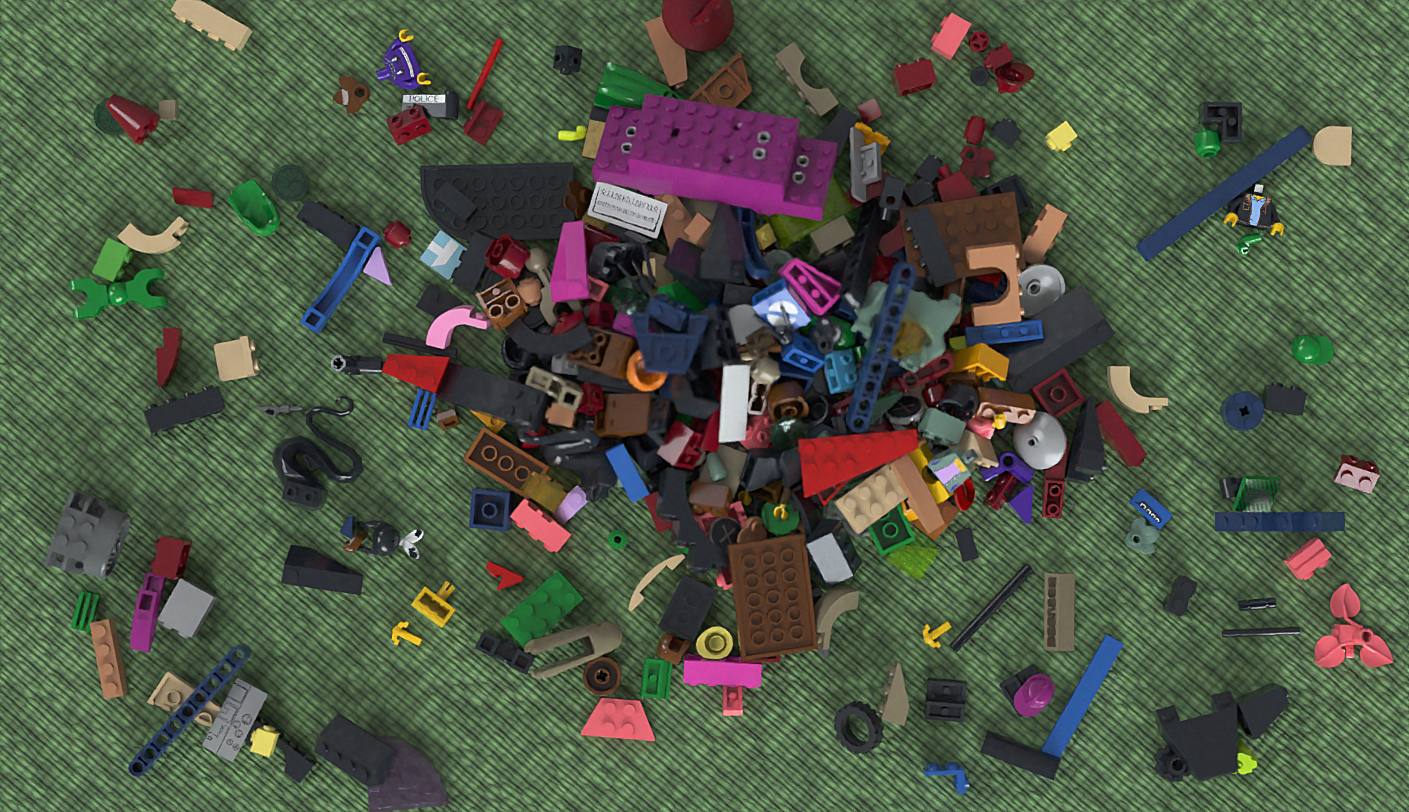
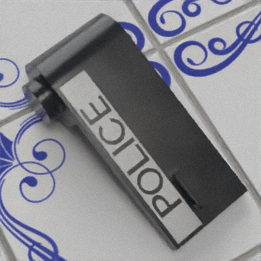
M445 91V94H403L402 111L421 104L427 118L458 120L460 96L456 95L454 91Z

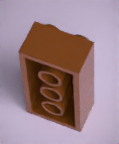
M486 427L481 429L463 459L528 500H531L550 469L543 462Z

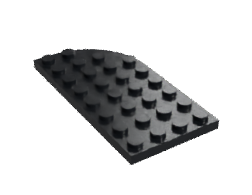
M573 162L420 166L421 194L425 207L433 220L442 229L455 237L467 240L471 232L474 233L476 230H480L497 239L502 237L501 234L507 233L516 240H559L563 223L575 222V210H568L563 204L564 197L569 193L567 183L574 181ZM445 180L477 206L465 221L433 195Z

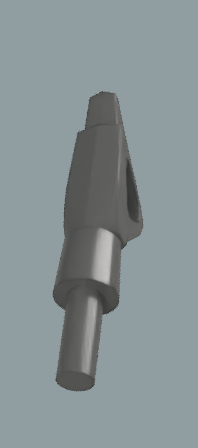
M290 404L256 406V408L271 418L276 417L280 412L290 413V411L303 410L302 406H290ZM270 409L274 410L275 412L274 414H269L266 411Z

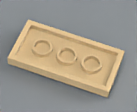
M899 458L889 461L834 502L856 534L862 532L907 498L898 484L900 482L899 478L890 466L891 463Z

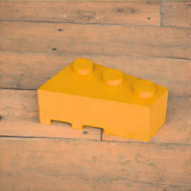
M978 343L977 345L952 353L954 367L948 372L976 373L979 379H983V382H989L990 378L997 377L999 380H1006L1009 359L991 349L987 344ZM943 358L941 363L947 362L948 359Z

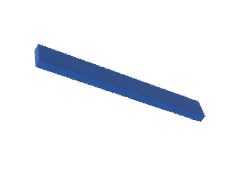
M1107 634L1105 635L1042 746L1041 751L1057 757L1062 755L1123 647V643Z

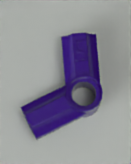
M1006 450L996 456L999 463L998 467L990 465V468L982 465L978 466L986 482L1007 470L1022 483L1026 484L1035 473L1032 468L1012 452ZM1010 455L1012 457L1011 463L1004 465L1002 462L1003 458Z

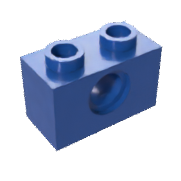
M792 332L794 334L793 340L787 345L781 344L782 360L815 373L825 363L824 354L819 352L817 345L813 344L810 339Z

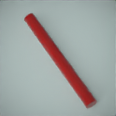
M496 39L465 108L473 110L504 42L501 39Z

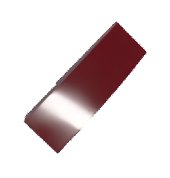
M181 328L163 329L164 348H156L158 387H167L177 367L182 347L183 329Z

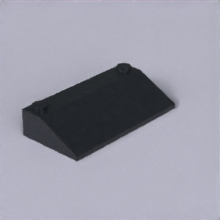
M1079 285L1026 320L1041 319L1043 339L991 344L989 347L1009 359L1005 381L1012 392L1024 394L1113 336L1115 332L1084 288Z

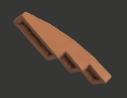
M905 454L891 463V468L900 480L898 484L909 499L907 503L929 534L943 525L944 521L940 511L909 455Z

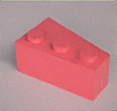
M526 498L510 516L518 527L527 529L529 531L528 534L536 541L540 539L545 543L543 546L551 553L553 551L558 552L572 535V533Z

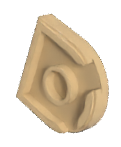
M1329 126L1321 129L1312 141L1313 154L1326 165H1351L1352 127Z

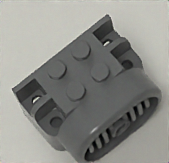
M71 491L43 565H52L63 571H69L78 575L90 574L106 579L112 573L119 559L129 532L130 515L117 510L115 504L109 500L84 491Z

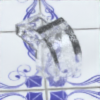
M830 500L824 506L822 518L838 519L849 523L834 503L835 501Z

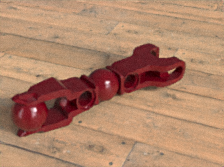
M945 349L941 356L931 360L922 368L919 366L915 373L907 369L902 375L898 374V377H888L890 382L886 383L887 386L883 387V389H879L878 394L882 396V399L879 402H875L872 413L884 405L885 401L888 403L889 400H898L904 396L905 392H908V389H914L950 371L954 367L952 352ZM943 358L948 359L945 363L940 362ZM907 375H914L916 381L908 383L905 381ZM853 393L844 397L841 401L832 404V416L848 412L849 406L847 404L851 402ZM866 399L861 400V407L865 405ZM856 418L853 425L859 424L860 418Z

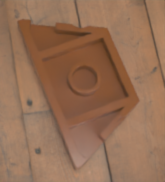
M739 52L687 100L734 109L752 94L741 53Z

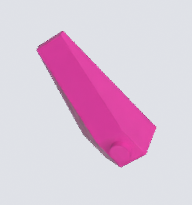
M583 221L563 223L550 281L552 303L591 299Z

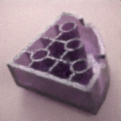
M371 733L394 748L395 752L385 784L367 787L369 812L446 806L449 804L446 784L434 762L423 750L411 742L384 733Z

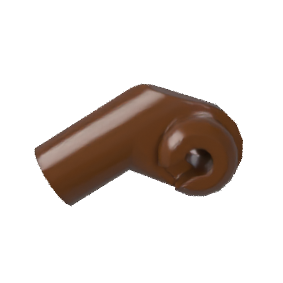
M361 530L350 542L346 541L343 546L344 551H349V553L355 552L367 538V532Z

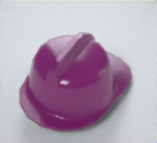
M1044 674L1032 675L1027 679L1014 696V706L1018 713L1028 717L1040 713L1054 696L1055 687L1052 680Z

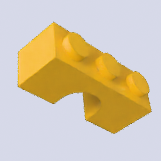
M926 443L918 447L917 450L908 453L926 483L936 505L955 494L954 491L949 493L940 480L930 477L928 463L933 454Z

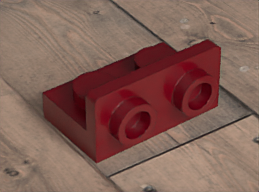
M482 100L481 103L478 102L473 109L474 115L471 120L468 118L465 122L463 133L485 147L504 113L489 105L485 100Z

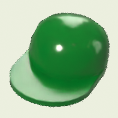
M1307 334L1301 335L1293 341L1291 352L1294 358L1301 363L1323 365L1333 357L1334 347L1326 337Z

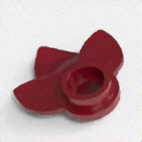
M972 145L964 147L960 154L962 160L960 171L968 181L974 174L981 178H988L990 175L988 162L995 157L994 154L987 148L977 149ZM971 152L973 158L969 159L966 154Z

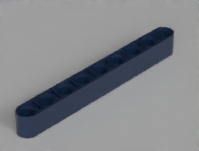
M904 261L897 262L893 267L847 412L846 423L855 432H863L868 426L916 272L914 267ZM907 267V273L901 276V270ZM901 286V292L895 295V289ZM895 305V311L889 314V308ZM889 324V330L887 332H883V327ZM880 343H884L883 349L877 351V346ZM874 362H878L877 368L871 370V365ZM871 380L872 385L869 388H865L866 382ZM866 399L865 405L859 407L860 401ZM860 418L859 424L853 425L854 420Z
M239 644L227 653L130 762L128 770L131 775L141 776L157 762L249 659L251 649L248 645ZM237 649L243 652V658L237 656ZM224 664H228L231 667V672H227L224 669ZM212 678L217 679L218 686L212 684ZM199 692L205 694V700L199 697ZM187 706L193 709V714L187 712ZM174 720L179 721L180 728L174 725ZM162 734L167 736L168 742L163 741ZM149 748L155 751V756L150 754ZM137 762L142 764L143 770L137 767Z

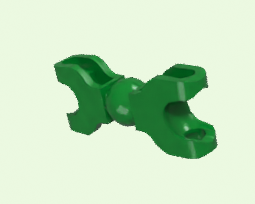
M160 268L141 270L132 281L125 283L115 282L109 287L107 285H98L89 278L70 281L69 288L72 291L86 292L88 296L87 303L84 306L73 310V318L78 320L96 318L105 307L112 306V304L122 306L128 301L130 303H139L149 310L167 307L168 299L163 296H151L149 292L152 282L164 278V270Z

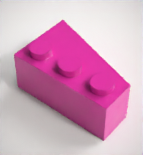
M797 258L790 259L776 272L782 279L786 278L815 315H822L839 298L838 292L841 285L839 282Z

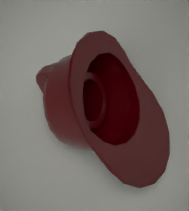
M1011 63L995 70L994 74L997 77L998 93H1017L1024 83L1034 78V70L1023 63Z

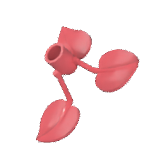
M1343 584L1332 595L1330 609L1335 617H1344L1345 621L1357 629L1352 633V640L1338 644V640L1334 636L1326 635L1321 637L1315 646L1316 664L1325 668L1338 666L1345 658V653L1340 647L1355 643L1363 646L1360 650V658L1366 666L1379 667L1393 663L1391 652L1383 639L1374 635L1370 629H1363L1362 625H1358L1348 618L1358 614L1360 611V600L1349 584Z

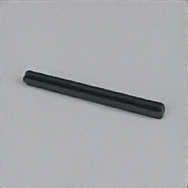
M1025 564L949 644V647L954 652H958L1033 572V568L1029 564Z

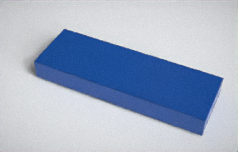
M621 443L605 451L631 502L633 503L649 495L624 444Z

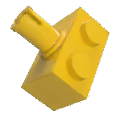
M447 581L444 582L436 594L424 587L411 604L441 628L456 610L445 602L453 590H455V587L451 585L446 591L450 584Z

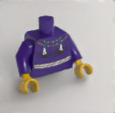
M404 29L400 31L399 37L385 52L383 61L386 67L377 70L376 74L380 81L391 78L395 86L414 90L423 84L429 85L431 81H425V77L429 73H422L412 46L407 42L412 40L414 36L410 35L407 37L406 33L409 29Z

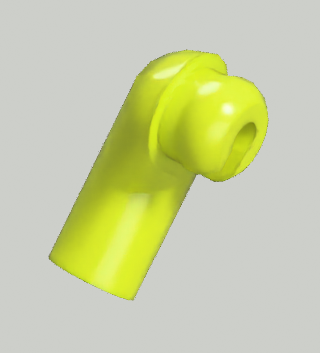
M577 126L576 132L560 130L558 138L559 140L568 141L584 139L587 128L585 126Z

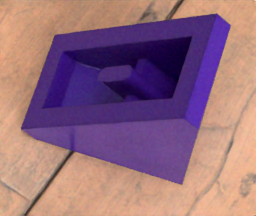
M1034 485L1025 486L1007 502L1023 523L1031 524Z

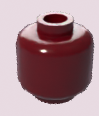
M400 220L390 221L383 231V234H385L384 240L397 249L402 246L406 247L412 240L410 236L411 228Z
M933 380L925 384L926 388L921 391V395L928 408L937 410V406L947 389L944 383H936Z

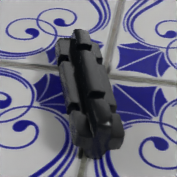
M1273 597L1266 598V600L1265 598L1250 599L1248 601L1239 600L1238 609L1240 611H1247L1248 609H1266V607L1275 608L1277 603Z

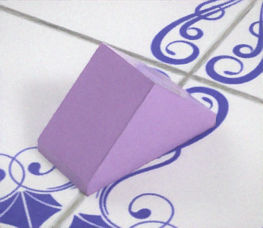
M376 247L363 272L391 286L393 283L382 248Z

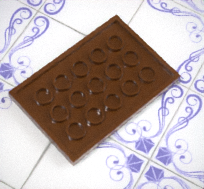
M1015 192L899 209L907 263L914 267L915 276L926 278L928 273L926 268H922L918 259V257H921L918 249H914L911 242L913 236L911 231L907 232L904 221H906V215L926 207L931 212L958 279L1004 272L997 267L969 269L966 258V247L1013 242L1015 247L1018 246L1019 258H1016L1017 266H1020V269L1026 268Z
M803 533L727 545L742 661L818 649L808 557L803 545L806 539Z

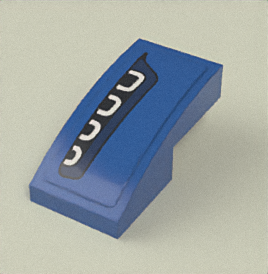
M1142 488L1129 502L1131 506L1144 515L1159 530L1173 516Z

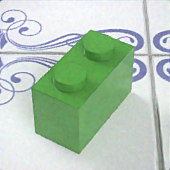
M107 238L92 273L112 282L121 281L126 273V270H124L126 264L130 263L133 258V249Z

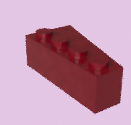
M707 369L721 404L724 370ZM721 406L707 419L693 417L691 426L703 434L696 445L698 448L717 452L720 444Z

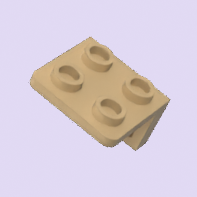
M243 336L238 340L214 345L221 381L259 375L260 365L255 357L256 344L252 337Z

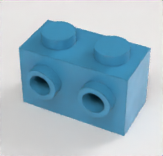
M851 349L833 351L831 354L824 355V368L830 393L835 394L854 390L857 384V377L859 376L855 374V359Z

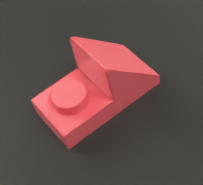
M723 685V715H743L742 685H737V687Z

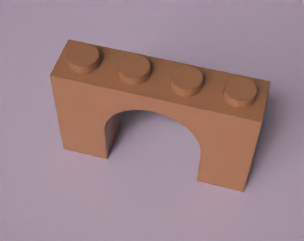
M1013 242L966 247L967 266L969 269L997 267L1002 269L1007 277L1006 291L999 299L991 302L971 304L973 325L983 326L1021 321V315H1024L1023 304H1020L1019 296H1022V287L1018 285V277H1021L1020 266H1017L1016 258H1019L1018 246L1015 247Z

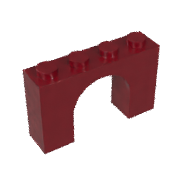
M882 168V179L866 185V202L862 203L853 198L851 189L843 193L842 196L852 211L872 199L880 198L885 176H891L888 171L884 172ZM888 196L887 200L893 203L894 197ZM901 197L899 209L911 207L909 203L905 204ZM899 209L897 211L898 223L896 227L881 237L878 251L882 256L889 257L904 247Z

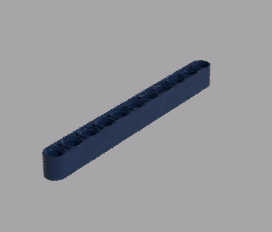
M1300 125L1136 245V249L1146 262L1305 147L1313 141V138L1305 127Z

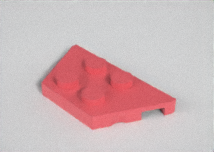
M602 697L581 731V735L655 741V736L640 700Z

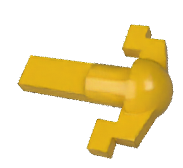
M401 621L392 629L391 640L395 641V645H398L400 641L397 639V636L418 646L422 639L402 629V627L407 628L408 621H405V623Z
M945 622L931 633H928L930 630L929 625H924L925 629L922 632L925 643L929 644L932 648H939L941 646L939 642L936 641L934 643L933 640L951 628L949 622Z

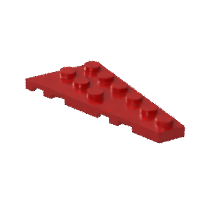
M909 429L799 439L804 498L917 450V430Z

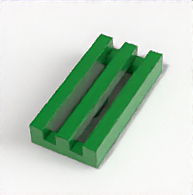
M83 590L80 591L71 624L72 629L91 632L90 623L94 622L101 595ZM85 595H86L87 598H86V601H85V605H84L82 617H81V620H80V624L77 625V624H78L79 617H80V613H81L83 601H84V598H85ZM91 597H94L87 627H84Z

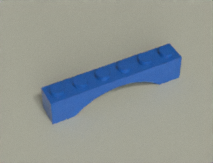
M362 227L352 242L340 267L322 293L308 308L300 323L315 333H321L370 259L374 249L378 247L383 238L367 227Z

